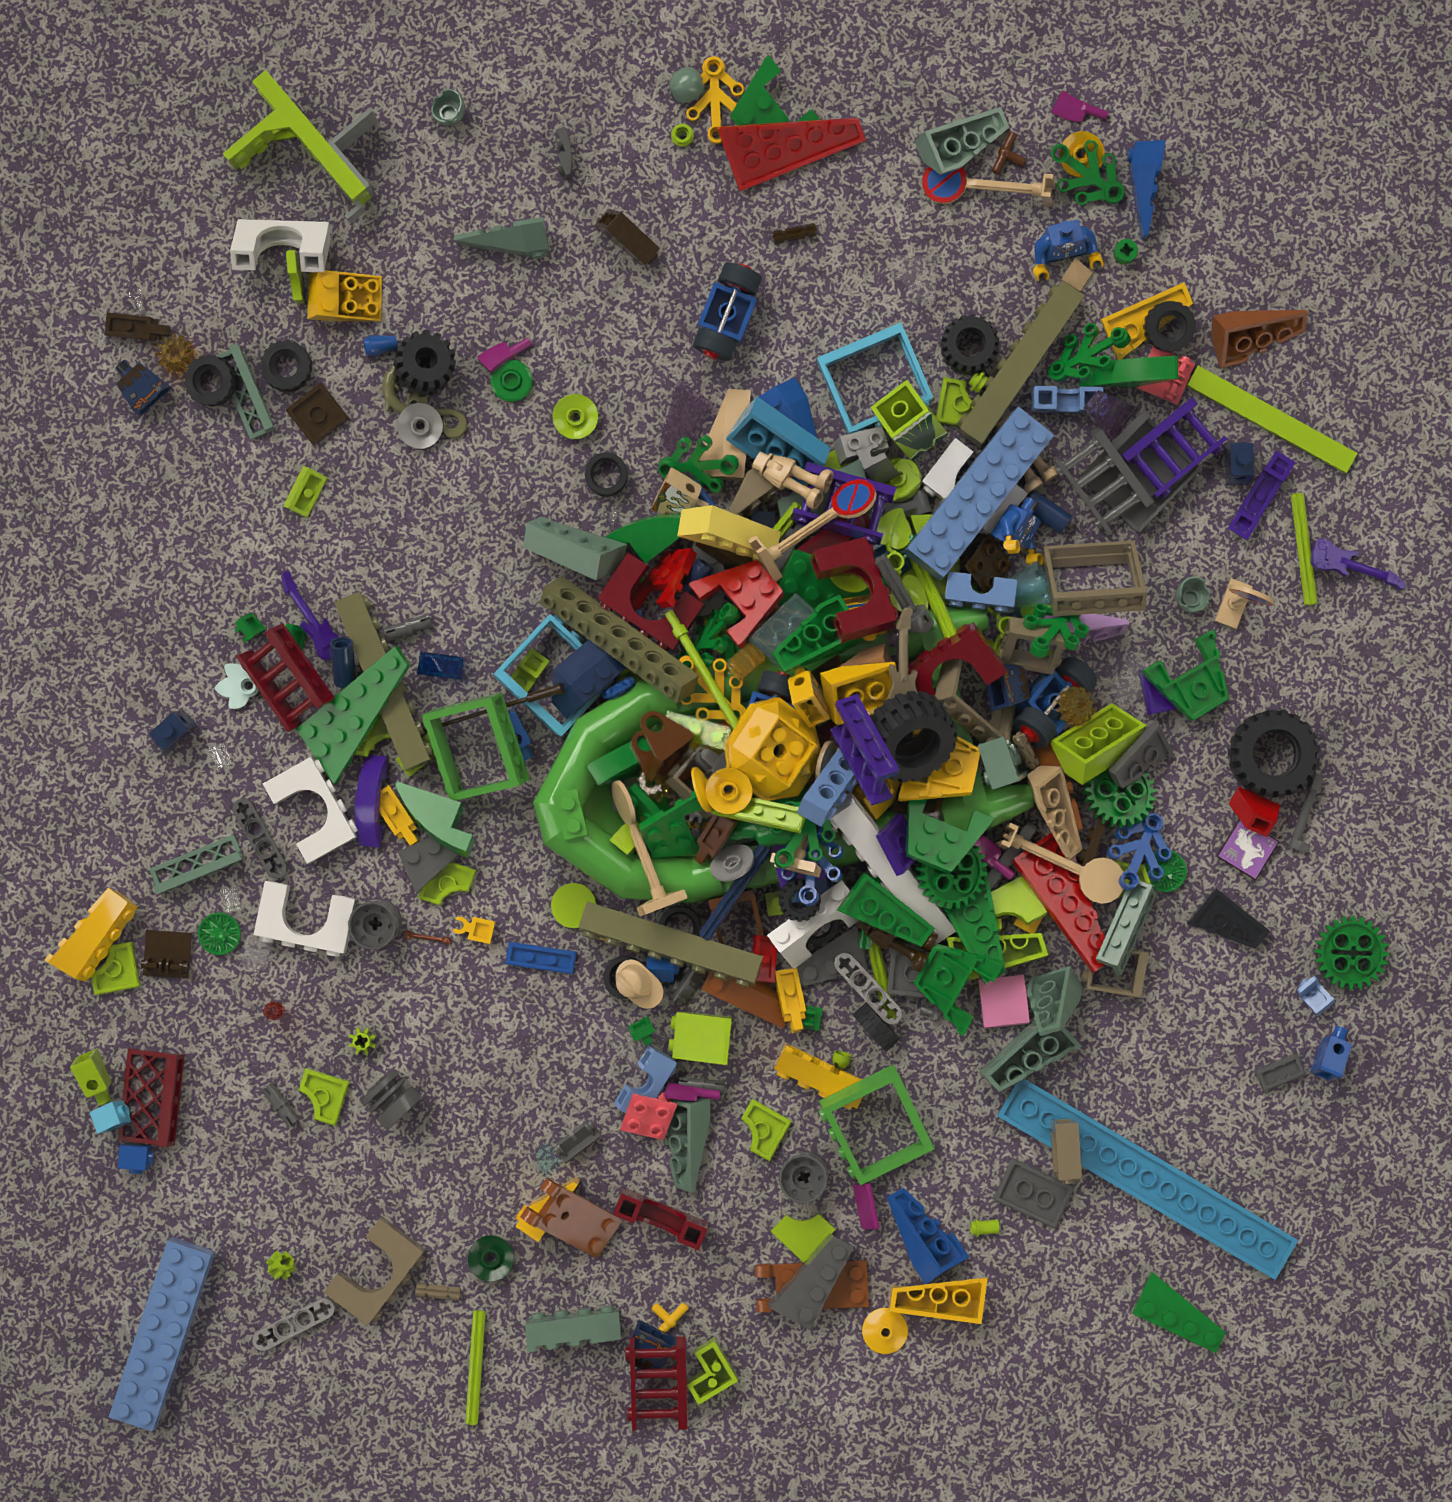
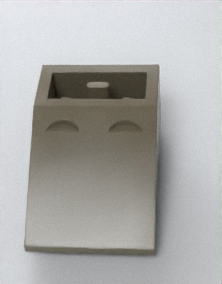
M752 468L746 473L729 512L744 517L746 514L749 517L758 510V506L763 501L767 504L774 499L779 489L764 476H761L760 471Z

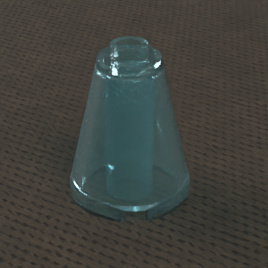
M1039 561L1031 563L1008 578L1017 580L1013 610L1035 607L1037 603L1051 605L1047 594L1048 588L1043 567L1039 565Z

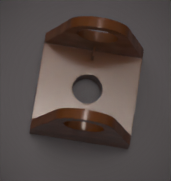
M650 711L641 718V731L635 733L632 737L631 748L645 776L653 782L683 758L682 755L688 751L695 735L689 729L656 711ZM648 718H657L661 721L663 729L659 732H652L647 728L645 722ZM640 737H645L651 750L643 751L639 749L636 740Z
M753 889L743 891L736 903L746 901L748 908L753 907L759 935L763 937L764 932ZM723 897L708 900L711 914ZM719 926L716 931L718 942L724 944Z

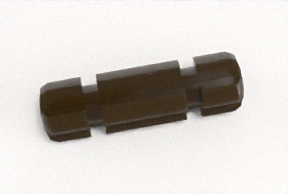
M812 223L807 224L806 227L802 225L787 228L785 231L777 230L773 232V240L775 244L784 243L785 240L790 242L804 239L805 236H808V238L817 235V228Z

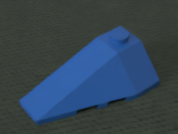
M1165 140L1138 141L1127 152L1126 162H1130L1129 172L1140 238L1143 240L1149 234L1154 204H1151V202L1154 200L1158 188L1155 177H1158L1159 171H1161Z
M795 377L759 396L760 399L817 438L807 395Z
M905 1188L887 1197L911 1263L924 1284L931 1283L969 1258L957 1237L951 1232L947 1235L939 1227L941 1222L936 1218L930 1219L924 1213V1206Z

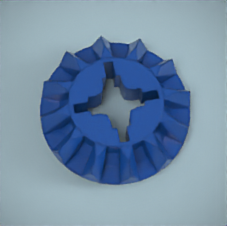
M626 677L604 689L601 695L603 699H614L629 691L636 681L633 677Z

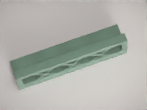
M236 343L229 346L230 350L217 355V357L222 359L231 355L234 357L236 362L234 371L237 373V376L243 378L245 386L243 391L236 390L232 398L250 440H253L276 430L242 348ZM236 393L241 394L240 399H238ZM244 396L252 399L254 404L252 412L243 410L241 404ZM245 413L250 415L248 420L246 418ZM253 417L261 420L264 429L255 433L252 432L250 424Z
M235 834L152 867L149 870L155 883L153 888L157 895L245 859ZM232 841L235 853L227 856L219 853L224 843ZM218 846L217 851L211 850L212 848ZM209 851L214 853L215 856L212 862L208 864L198 862L202 852ZM197 855L195 860L190 858L192 856ZM186 859L193 862L191 871L183 873L177 870L181 861ZM176 863L174 869L171 868V867H168V866L173 865V864ZM163 868L173 871L169 880L160 883L156 871Z
M1139 881L1134 889L1125 891L1096 957L1097 962L1112 967L1117 975H1122L1154 902L1156 894L1153 885Z

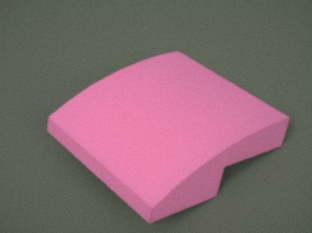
M1024 975L1000 977L987 985L984 984L982 979L978 980L984 1029L1030 1023Z

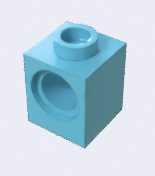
M124 1100L110 1102L90 1112L97 1134L111 1132L131 1122L130 1111Z

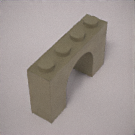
M383 1216L376 1222L366 1238L382 1249L391 1259L393 1273L389 1283L378 1289H366L340 1271L324 1291L327 1296L367 1326L371 1321L376 1323L383 1314V1311L380 1309L386 1302L389 1305L397 1295L394 1290L399 1284L405 1285L411 1277L408 1273L413 1266L418 1268L425 1258L422 1255L425 1248Z

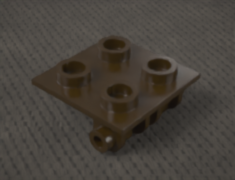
M990 534L985 536L972 556L963 555L959 559L960 566L967 571V574H971V581L977 585L979 592L984 594L992 589L994 577L1004 578L1012 567Z
M146 930L144 960L141 961L143 975L189 979L192 933Z

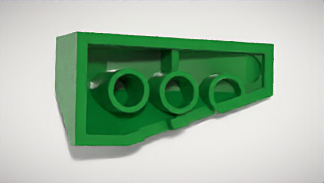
M840 594L820 603L814 612L772 652L783 673L839 654L859 644L861 638L843 643L839 640L833 621L836 613L849 610Z

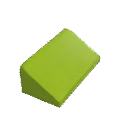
M303 466L283 506L308 518L327 477Z

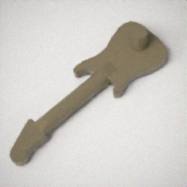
M907 607L902 610L896 629L899 630V671H896L895 665H889V673L892 680L891 690L888 695L889 699L894 698L899 693L907 694V691H916L918 693L915 687L918 672L912 670L908 675V630L911 629L913 610Z

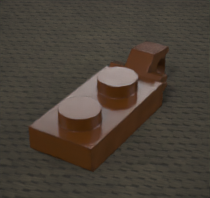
M717 815L711 817L697 841L700 850L694 859L700 865L709 861L710 858L714 859L720 853L737 825L738 820Z

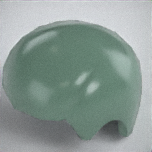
M692 67L677 70L669 82V88L674 99L681 103L697 99L704 91L703 78L699 71Z
M443 89L440 96L434 97L431 107L434 120L443 126H451L460 122L466 110L462 96L454 89Z
M1196 576L1186 578L1176 589V601L1180 608L1188 613L1202 611L1209 602L1210 590L1205 585L1203 578Z

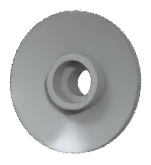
M415 403L407 406L401 412L397 421V430L404 443L413 448L423 449L432 446L438 441L442 434L443 422L435 408L425 403ZM418 421L424 422L425 427L423 429L417 428L416 423Z
M743 844L728 846L722 849L712 860L710 865L711 874L715 879L724 882L738 879L751 868L754 862V854L748 846Z

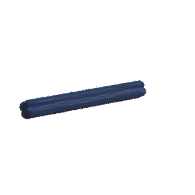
M758 845L753 853L754 862L751 868L743 876L734 880L700 930L699 934L707 941L712 938L771 852V847Z

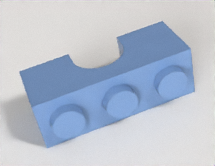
M1034 386L1031 390V413L1100 414L1103 410V387L1059 389L1057 386Z
M948 571L944 602H949V606L963 607V604L972 605V609L985 610L986 607L995 608V612L1008 613L1009 610L1014 609L1017 580L994 577L992 589L988 593L979 594L971 587V574Z
M648 1045L637 1063L643 1071L648 1073L647 1082L639 1088L625 1084L614 1102L616 1107L626 1113L632 1094L655 1099L661 1095L667 1079L671 1078L676 1071L677 1062L672 1056Z

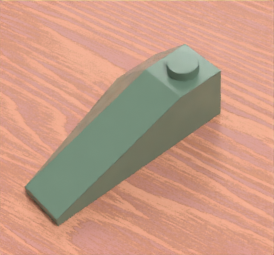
M543 217L513 222V227L510 228L501 225L494 226L488 233L485 230H476L454 236L457 245L531 256L532 259L543 258L545 254L550 253Z

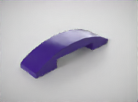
M1275 451L1254 482L1227 529L1248 540L1260 517L1296 462Z
M368 755L364 760L358 780L355 801V826L358 829L356 834L359 846L381 848L383 825L378 824L381 784L382 779H387L389 756Z

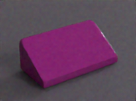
M867 1182L861 1186L859 1183L853 1184L861 1228L879 1229L871 1183Z

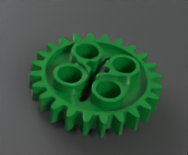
M1110 768L1083 784L1087 788L1082 791V794L1088 795L1084 803H1091L1088 811H1096L1094 818L1102 816V824L1109 820L1110 827H1113L1116 823H1118L1120 829L1125 826V823L1129 828L1134 825V822L1139 824L1142 818L1145 819L1149 815L1148 812L1154 808L1151 804L1156 801V798L1151 796L1156 792V789L1150 788L1154 780H1147L1150 772L1143 773V776L1121 788L1115 784L1108 771ZM1100 788L1105 789L1108 795L1101 793ZM1131 788L1137 790L1139 795L1133 794ZM1117 803L1124 807V811L1117 807Z
M977 845L972 846L965 855L964 864L961 865L960 861L954 868L962 871L969 870V874L934 872L933 867L923 863L921 866L915 867L916 870L921 871V874L915 878L922 880V883L918 885V888L925 889L922 895L929 897L928 901L936 903V906H944V908L951 909L952 906L960 908V903L968 905L967 898L975 900L973 893L982 892L978 886L979 884L983 885L986 883L981 877L988 874L982 871V868L986 867L987 863L981 862L985 857V854L978 853L981 847ZM942 877V884L938 887V880ZM963 879V884L959 888V881Z
M1350 915L1349 921H1347L1345 916H1341V923L1333 919V927L1324 925L1327 932H1319V935L1323 938L1322 941L1315 940V943L1320 945V948L1314 949L1313 952L1319 953L1320 957H1317L1314 961L1322 963L1317 969L1319 971H1326L1323 978L1332 977L1330 984L1334 985L1339 981V988H1343L1346 983L1349 990L1353 989L1354 984L1358 989H1362V982L1370 986V978L1377 981L1376 973H1384V970L1380 967L1381 964L1388 965V962L1383 960V956H1388L1390 953L1384 952L1383 948L1389 946V944L1381 942L1385 935H1377L1380 927L1372 929L1373 921H1368L1364 924V917H1359L1357 922L1354 915ZM1342 934L1345 937V943L1343 946L1338 947L1335 940L1338 935ZM1362 935H1365L1368 939V944L1364 948H1361L1358 943ZM1352 948V950L1371 951V955H1352L1351 957L1346 954H1332L1331 951L1351 950ZM1339 957L1343 958L1345 963L1344 967L1340 970L1335 967V960ZM1362 958L1367 961V967L1363 971L1359 970L1357 965L1358 961Z

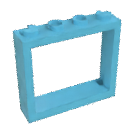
M898 323L817 358V364L847 434L863 431L874 425L875 428L883 425L877 416H874L852 426L827 366L896 337L900 342L921 391V398L927 406H930L929 402L933 400V395L902 323Z
M549 614L492 674L517 699L526 697L528 693L505 671L548 625L575 651L583 645L580 642L582 638L573 630L569 632L564 627L565 622L556 615L552 616ZM613 680L566 719L562 725L537 701L531 703L526 701L522 704L556 736L561 737Z

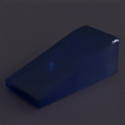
M420 651L417 674L462 681L466 658Z

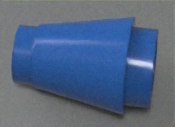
M368 335V338H363L366 356H372V358L398 349L395 335Z

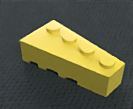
M710 505L682 509L677 536L731 551L741 556L752 557L754 561L758 560L760 562L748 540L756 535L768 549L774 544H779L781 532Z

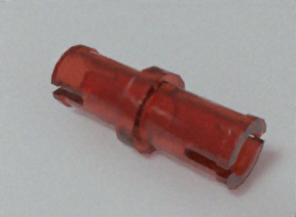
M273 1001L265 1006L263 1015L267 1016V1019L276 1020L283 1015L285 1008L281 1005L282 1003Z

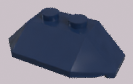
M587 640L554 669L553 686L557 685V683H562L565 693L552 696L551 702L564 718L568 719L627 667L592 641Z

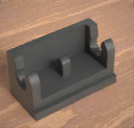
M872 444L862 450H856L864 470L873 481L884 483L900 475L898 469L895 468L885 453L878 454L875 457L871 456L874 450L880 448L878 444Z

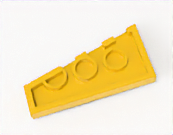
M1185 282L1100 319L1107 338L1111 336L1112 330L1117 327L1126 329L1131 336L1130 343L1126 347L1117 348L1114 345L1111 346L1117 360L1123 359L1129 352L1147 339L1143 329L1144 319L1148 315V311L1153 309L1156 304L1165 301L1183 303L1182 305L1188 307L1193 304ZM1167 315L1163 317L1159 323V330L1174 319L1175 316Z

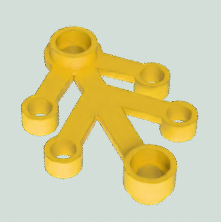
M712 56L704 61L702 66L703 73L701 74L703 85L710 79V89L693 107L688 108L686 117L691 122L697 121L700 113L711 102L712 126L708 130V139L712 144L719 145L722 143L720 138L714 139L712 135L718 132L716 127L721 126L720 102L731 112L736 106V103L719 88V80L731 89V94L734 97H741L743 95L744 86L736 82L725 72V64L722 59ZM711 65H716L718 70L712 72L709 68ZM739 86L742 91L735 93L733 88ZM696 111L697 116L691 118L689 112Z
M682 656L679 661L681 663L684 661L691 662L690 669L699 675L697 683L707 693H693L690 695L691 700L689 702L682 700L681 703L684 705H689L692 702L717 703L690 656ZM718 658L713 662L715 682L724 695V671L727 664L724 659ZM718 661L724 663V668L721 670L715 667ZM733 675L729 679V685L732 687L731 703L728 700L727 702L733 711L737 710L740 712L739 721L746 711L745 707L740 704V687L743 685V680L739 675ZM733 678L740 679L738 686L732 685L731 681ZM701 707L696 711V718L699 721L725 719L729 724L722 710H708L705 707ZM701 710L707 712V717L704 719L698 716Z

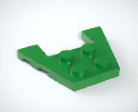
M769 55L765 57L729 116L736 125L791 122L764 88L765 84L781 72ZM811 109L797 121L820 119Z
M1214 629L1194 639L1204 658V662L1171 680L1161 660L1141 670L1142 674L1189 721L1197 719L1229 699L1224 673L1220 669L1218 659L1220 653L1219 649H1216Z
M695 790L684 801L681 798L674 802L675 806L666 812L661 810L639 823L640 832L654 859L693 855L699 852L700 847L697 843L699 838L694 837L684 816L703 810Z
M927 799L908 801L906 857L947 874L953 871L994 819L991 816L974 810L967 829L964 831L923 814Z
M935 944L923 968L917 975L914 984L933 1005L936 1004L944 1013L945 1019L955 1025L956 1031L961 1036H964L974 1016L954 1005L973 970L994 982L1006 962Z

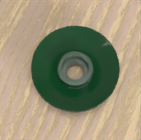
M487 1235L477 1239L468 1252L470 1270L477 1278L488 1282L504 1278L510 1272L514 1261L513 1251L509 1243L495 1235ZM489 1253L495 1255L496 1259L494 1261L487 1259Z

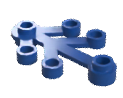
M1148 813L1149 815L1145 819L1142 818L1139 824H1134L1130 828L1124 826L1122 829L1118 828L1115 832V836L1119 841H1125L1130 835L1143 832L1141 839L1123 845H1112L1107 850V856L1111 860H1117L1121 855L1135 851L1128 870L1119 877V885L1124 890H1132L1138 885L1139 877L1137 871L1143 857H1145L1150 868L1148 877L1151 880L1157 881L1164 874L1156 858L1161 862H1165L1171 857L1172 853L1166 846L1161 834L1163 819L1157 813ZM1148 822H1152L1154 824V828L1151 827L1148 824ZM1120 830L1124 831L1126 836H1122ZM1152 837L1158 848L1156 858L1149 843ZM1112 849L1116 850L1118 855H1114ZM1161 851H1164L1167 857H1163ZM1153 870H1156L1159 876H1155ZM1124 879H1128L1130 885L1126 884Z
M817 825V838L828 848V854L833 859L841 858L843 856L842 847L833 841L824 843L820 838L823 828ZM824 833L825 838H826V839H830V838ZM839 848V853L833 855V849ZM817 851L811 852L813 858L819 857ZM806 853L805 860L810 861ZM824 856L819 861L813 862L818 863L823 868L827 877L832 882H838L842 878V872L839 868L832 866ZM782 869L781 876L788 882L795 880L796 872L792 871V875L787 878L785 874L789 870ZM838 871V875L835 878H831V873ZM806 875L805 886L799 891L800 901L807 906L816 904L819 899V893L815 889L816 877ZM813 893V899L808 901L806 899L807 895Z

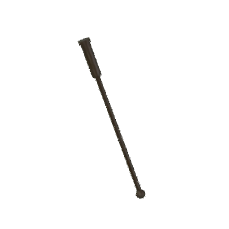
M557 683L555 686L529 693L524 698L505 704L506 707H510L526 701L531 703L557 694H564L565 690L562 683ZM487 710L443 722L442 726H449L487 714Z

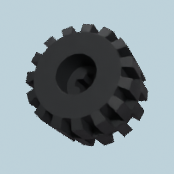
M424 330L423 334L419 335L418 331H415L411 334L410 338L406 336L402 340L401 346L399 345L393 364L395 367L394 375L395 378H400L399 385L402 388L405 386L409 387L408 393L413 395L414 391H418L419 397H425L430 392L431 396L438 393L439 389L443 390L447 386L448 381H450L456 365V360H454L456 354L454 349H449L451 343L448 339L440 340L441 334L436 332L435 336H431L430 330ZM420 363H421L422 365L426 364V365H428V367L426 368V367L424 366V367L421 368V367H420Z

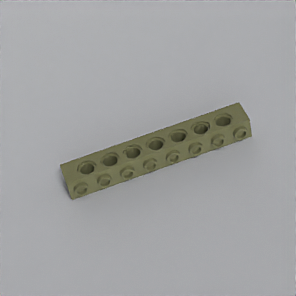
M561 576L544 586L540 601L541 605L677 704L694 693L699 678L697 673L613 612L602 608L599 602L569 580Z

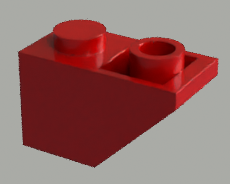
M1239 786L1229 801L1230 807L1245 828L1265 837L1269 835L1276 824L1280 804Z

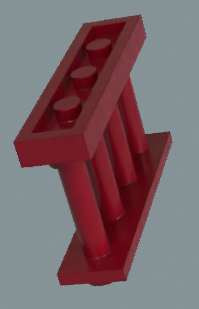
M284 623L265 632L269 641L254 653L251 649L239 654L236 658L279 719L280 724L289 732L302 724L299 716L314 705L318 709L329 704L335 698ZM275 648L282 660L267 672L260 660ZM288 667L295 679L280 691L273 679ZM301 686L308 698L292 709L285 698Z
M686 1336L676 1337V1346H672V1348L635 1349V1338H630V1347H625V1360L630 1361L631 1407L627 1408V1422H632V1431H637V1419L673 1418L674 1421L678 1420V1430L688 1429ZM635 1358H672V1360H677V1366H672L670 1369H635ZM673 1378V1380H677V1386H673V1389L636 1390V1379ZM673 1398V1400H678V1406H673V1409L637 1410L636 1399Z

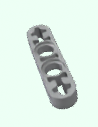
M846 952L838 954L834 960L837 971L886 1023L895 1024L899 1022L902 1017V1011L895 1001L852 955ZM841 957L843 959L850 958L848 963L852 968L855 965L859 967V969L852 972L849 978L846 976L849 970L846 967H839V959ZM858 973L864 974L867 978L863 986H857L853 981L854 976ZM873 990H878L882 993V1000L878 1003H873L869 999V995ZM886 999L890 1001L886 1005L891 1010L897 1009L895 1012L897 1017L895 1019L892 1017L887 1019L888 1013L883 1007L881 1011L877 1009L885 1003Z
M323 1297L269 1324L254 1334L253 1345L256 1349L265 1351L313 1327L334 1314L336 1310L335 1302L329 1297ZM322 1302L325 1305L330 1304L329 1313L326 1314L325 1311L318 1313L317 1317L319 1319L316 1320L315 1313L310 1308L314 1307V1311L322 1306ZM302 1312L308 1313L311 1317V1321L307 1325L301 1324L298 1320V1316ZM280 1323H287L290 1326V1333L288 1335H282L278 1332ZM270 1328H273L275 1337L270 1338L267 1341V1345L264 1343L259 1344L260 1334L265 1337L272 1333Z

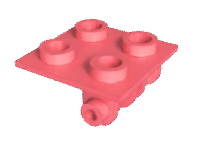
M1153 346L1149 357L1177 355L1155 349ZM1178 356L1179 379L1136 388L1178 405L1195 363L1191 362L1189 357Z
M665 1092L659 1095L657 1099L632 1094L620 1130L664 1140L677 1103L671 1102V1098H666Z

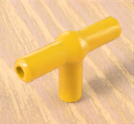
M658 1303L652 1307V1311L664 1321L658 1329L665 1333L670 1328L675 1327L677 1321L688 1310V1306L685 1303H681L671 1315Z

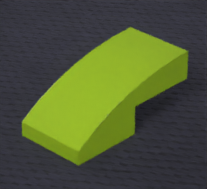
M531 648L519 663L511 678L528 693L550 661Z

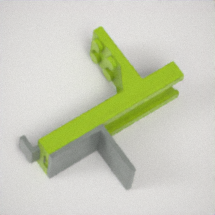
M265 70L252 83L274 111L228 148L223 155L235 170L238 168L243 169L251 162V157L256 153H263L268 148L269 142L297 137L354 204L355 207L345 215L346 220L351 224L365 212L362 205L375 194L368 182L342 152L378 122L371 108L367 109L332 140L327 142Z

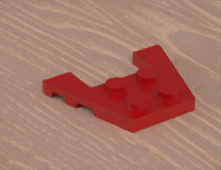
M692 548L666 551L661 556L660 561L644 578L645 580L634 590L633 604L635 610H639L651 591L658 590L664 591L656 603L662 608L674 607L677 600L673 597L676 591L678 593L681 592L683 587L680 583L683 575L687 576L697 553Z
M758 560L689 583L690 589L701 602L722 589L742 613L745 619L727 630L729 637L739 649L744 647L748 637L758 629L759 623L764 617H768L784 597L783 590Z

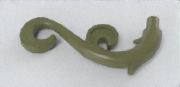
M392 365L389 372L386 371L384 375L382 392L386 411L389 412L390 408L401 414L407 406L396 396L395 389L399 390L396 383L398 378H395V367ZM414 391L413 395L407 394L408 404H411L413 401L428 404L427 395L419 397V392ZM436 409L440 416L452 415L458 419V425L455 428H449L446 424V419H442V432L445 436L454 439L459 438L465 433L467 420L464 414L454 409Z

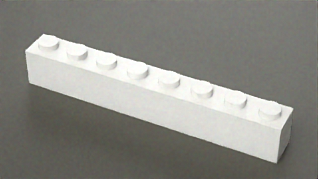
M853 793L847 794L841 806L836 805L837 811L831 819L833 827L842 830V837L849 846L851 844L854 845L856 855L862 862L865 860L869 864L867 867L873 877L876 878L878 876L881 879L880 884L882 887L891 892L935 928L933 932L939 934L935 944L955 933L956 931L943 908L936 906V903L929 902V897L922 895L925 889L918 888L922 881L915 878L917 874L911 867L904 874L896 876L876 838L881 829Z

